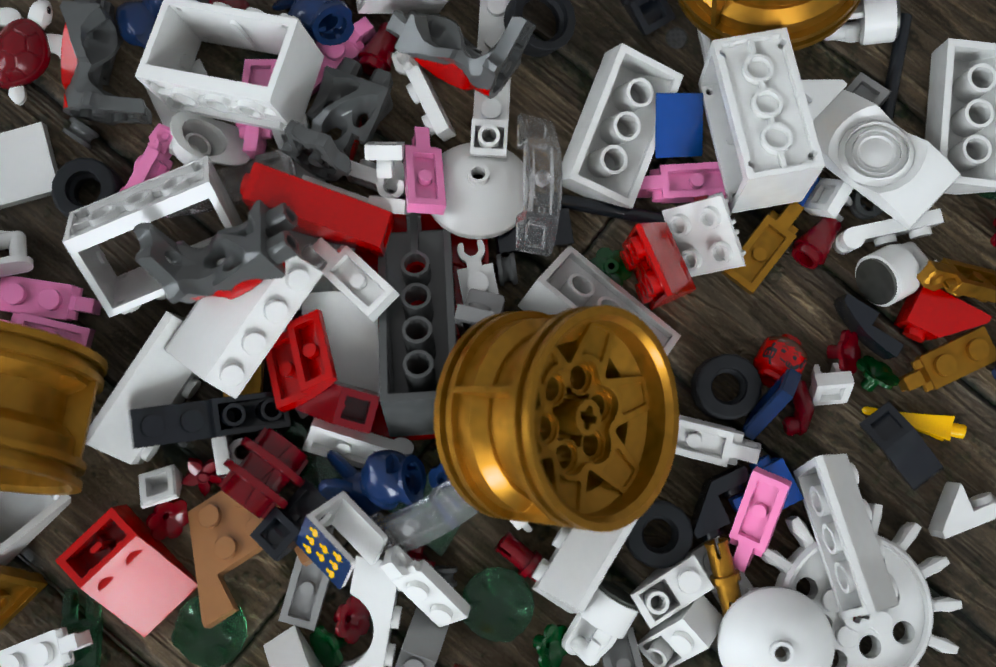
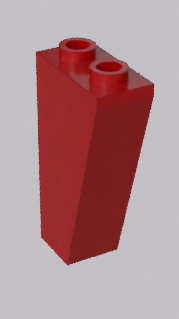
M257 162L253 163L251 172L246 173L241 182V198L249 210H251L257 200H261L270 210L285 203L298 217V226L290 231L318 239L322 237L325 241L339 245L343 244L344 246L347 245L349 248L384 257L394 226L392 212Z

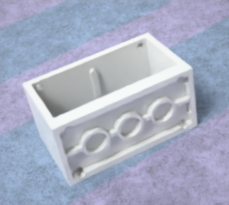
M163 0L135 77L170 110L188 111L204 117L284 132L291 120L302 124L324 55L301 21L287 13H281L280 16L266 14L256 8L237 9L222 2L207 4L197 0ZM201 42L278 55L268 86L191 73Z
M787 27L712 40L698 85L700 93H703V105L726 197L730 201L728 205L731 214L802 201L825 167Z
M208 155L69 213L62 243L109 318L120 313L123 315L129 312L132 313L146 302L154 299L163 300L167 297L161 284L142 267L117 276L107 261L105 254L98 246L99 243L133 230L134 226L139 223L155 221L208 198L225 229L243 223ZM213 237L190 247L204 248L209 245ZM225 258L218 260L216 267L222 264Z

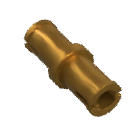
M722 537L718 538L720 554L717 551L715 539L706 541L704 546L707 550L712 570L710 581L717 589L722 616H724L731 606V602L734 603L742 595L738 583L741 580L739 570L734 568L728 544L729 540Z

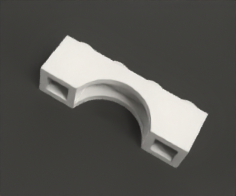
M360 553L356 555L350 594L367 607L373 621V639L370 647L362 655L352 660L344 661L339 667L393 666L396 644L390 643L392 628L399 629L402 606H396L398 591L401 590L391 582L390 578L380 567L384 555H380L378 561L373 565H370Z

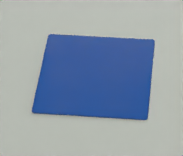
M656 93L655 157L702 156L703 93Z

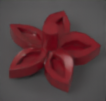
M188 458L189 471L183 477L181 484L187 486L198 484L199 490L206 496L210 491L211 483L220 484L225 476L216 474L214 458L208 460L205 464L198 458Z

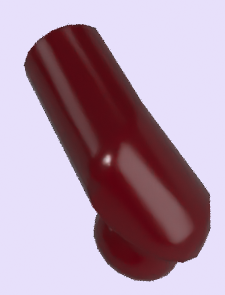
M799 381L794 398L792 399L795 407L793 416H786L782 421L784 432L788 436L795 434L801 436L806 433L815 411L805 381Z

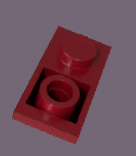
M335 381L325 391L298 406L296 410L334 425L370 434L380 400V393Z

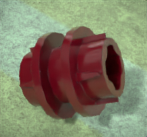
M264 427L253 441L247 437L243 438L240 444L249 451V454L240 465L228 458L223 465L230 471L218 485L221 487V491L259 519H264L276 505L283 510L285 509L288 502L279 496V493L288 482L301 488L305 481L299 475L309 462L306 459L307 456L294 444L274 430Z

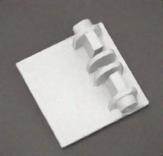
M723 192L710 195L707 199L662 210L664 220L667 222L691 277L746 265L743 257L746 255V251L742 250L739 237L736 236L740 232L739 229H734L733 227L736 220L730 217L731 212L728 206L730 201L729 198H724Z

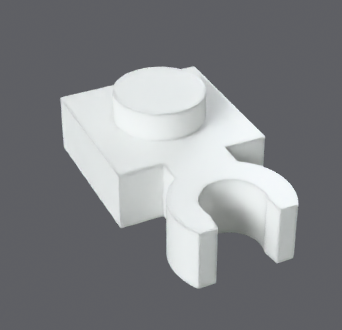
M481 239L477 240L478 252L473 256H469L464 252L463 243H459L457 247L460 260L467 266V268L457 270L463 305L466 303L470 289L499 294L493 263L482 265L481 262L485 256V245Z

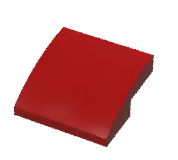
M319 309L290 321L287 325V331L280 335L266 355L276 409L285 413L308 402L329 388L337 380L323 314Z

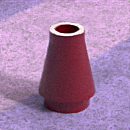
M386 22L381 23L377 32L358 54V63L362 65L363 73L370 77L374 69L377 68L388 72L391 71L393 62L391 56L395 52L398 38L385 30L388 24Z
M822 217L816 225L794 242L793 258L800 265L808 269H815L818 265H823L838 232L842 228L840 222L837 219Z

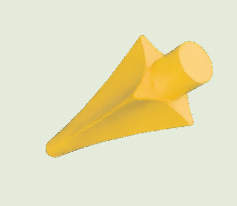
M865 406L862 408V413L870 416L878 408ZM900 412L916 431L940 441H950L951 437L964 439L966 425L955 423V416Z

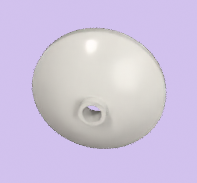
M470 143L457 145L442 153L446 208L444 215L431 214L433 219L442 228L463 238L488 239L505 234L522 221L531 204L532 181L526 166L514 153L507 149L506 158L470 156ZM474 175L484 176L481 179L473 178Z
M768 586L742 595L729 607L720 623L717 649L722 667H831L835 653V641L828 618L813 600L794 589ZM780 646H786L787 654L784 657H776V649Z

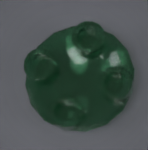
M502 567L484 569L470 579L462 595L471 605L469 616L463 619V621L469 626L470 630L483 639L494 642H511L516 636L523 633L531 622L535 607L533 592L526 580L514 570Z
M199 596L190 599L181 608L176 619L175 629L171 635L173 645L191 663L201 667H221L231 662L241 652L247 638V621L242 609L238 606L239 611L210 629L205 628L202 624Z

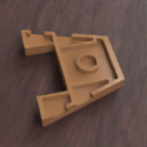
M219 491L188 511L201 619L203 626L210 629L239 611L223 576L264 550L250 536L264 519L256 517L223 491ZM299 546L294 548L302 565L308 566L313 563Z

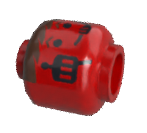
M783 334L781 336L773 335L764 340L752 363L757 369L763 385L770 388L790 368L800 374L802 373L808 361V356L801 346L802 343L799 339L789 334Z

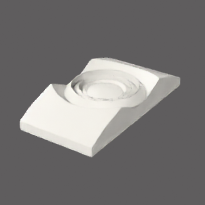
M843 89L813 120L825 167L908 230L918 222L960 176L958 170L928 140L906 132L896 125L877 104L855 93Z

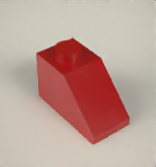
M920 284L917 291L906 298L894 325L903 329L902 334L907 338L923 343L924 341L941 338L987 324L992 316L941 289L932 291Z

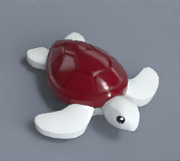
M48 0L34 2L30 7L27 19H24L14 8H0V27H4L0 31V88L9 89L8 96L19 106L23 105L27 100V92L24 85L38 79L45 72L50 62L51 53L61 58L63 35L46 34L44 31L51 23L53 17L52 6Z

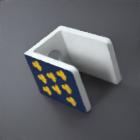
M344 490L306 515L296 540V544L338 589H342L346 585L356 561L327 531V527L332 524L370 565L378 561L388 541V536Z

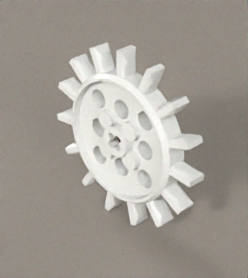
M868 503L872 511V520L870 522L875 536L881 539L885 548L884 562L887 571L895 578L899 589L897 597L898 606L868 615L842 619L816 539L810 533L807 525L798 516H790L785 521L789 531L799 542L800 547L788 559L783 557L777 550L767 548L765 553H763L761 559L780 571L775 586L796 590L799 580L806 578L809 581L810 592L807 597L821 608L832 627L835 650L839 655V662L836 667H919L918 663L928 646L941 653L957 654L959 646L947 638L933 635L932 629L934 612H952L962 609V601L945 596L932 598L926 578L942 571L950 562L947 557L933 556L917 565L906 552L922 528L916 522H906L898 530L893 540L890 541L878 535L883 505ZM759 587L746 588L745 594ZM901 621L905 627V633L900 640L896 641L893 636V628ZM868 635L872 641V648L869 653L862 655L859 644L861 639ZM782 646L787 654V647Z

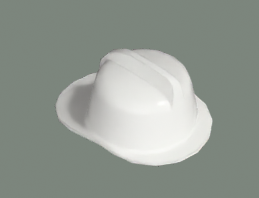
M188 111L178 112L172 116L169 127L173 139L169 145V153L176 156L183 165L207 155L213 165L220 164L233 167L245 165L252 159L242 151L244 139L239 137V129L236 126Z

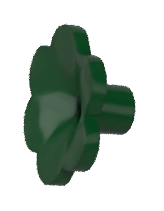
M607 247L600 248L596 253V257L589 261L622 287L623 281L629 279L632 274V270L628 271L620 255L622 250L612 251ZM608 265H612L614 269H609Z
M865 355L856 362L857 368L863 372L864 376L860 385L866 391L873 392L877 385L891 390L893 386H897L900 382L899 378L892 373V369L887 364L877 361L871 356Z
M548 624L544 629L543 635L537 634L534 637L533 647L539 654L538 664L540 667H559L561 665L562 657L567 654L561 644L562 638L567 631L566 626Z
M324 626L316 627L309 637L316 657L325 667H338L343 663L340 649L345 647L347 642H345L344 638L328 633Z

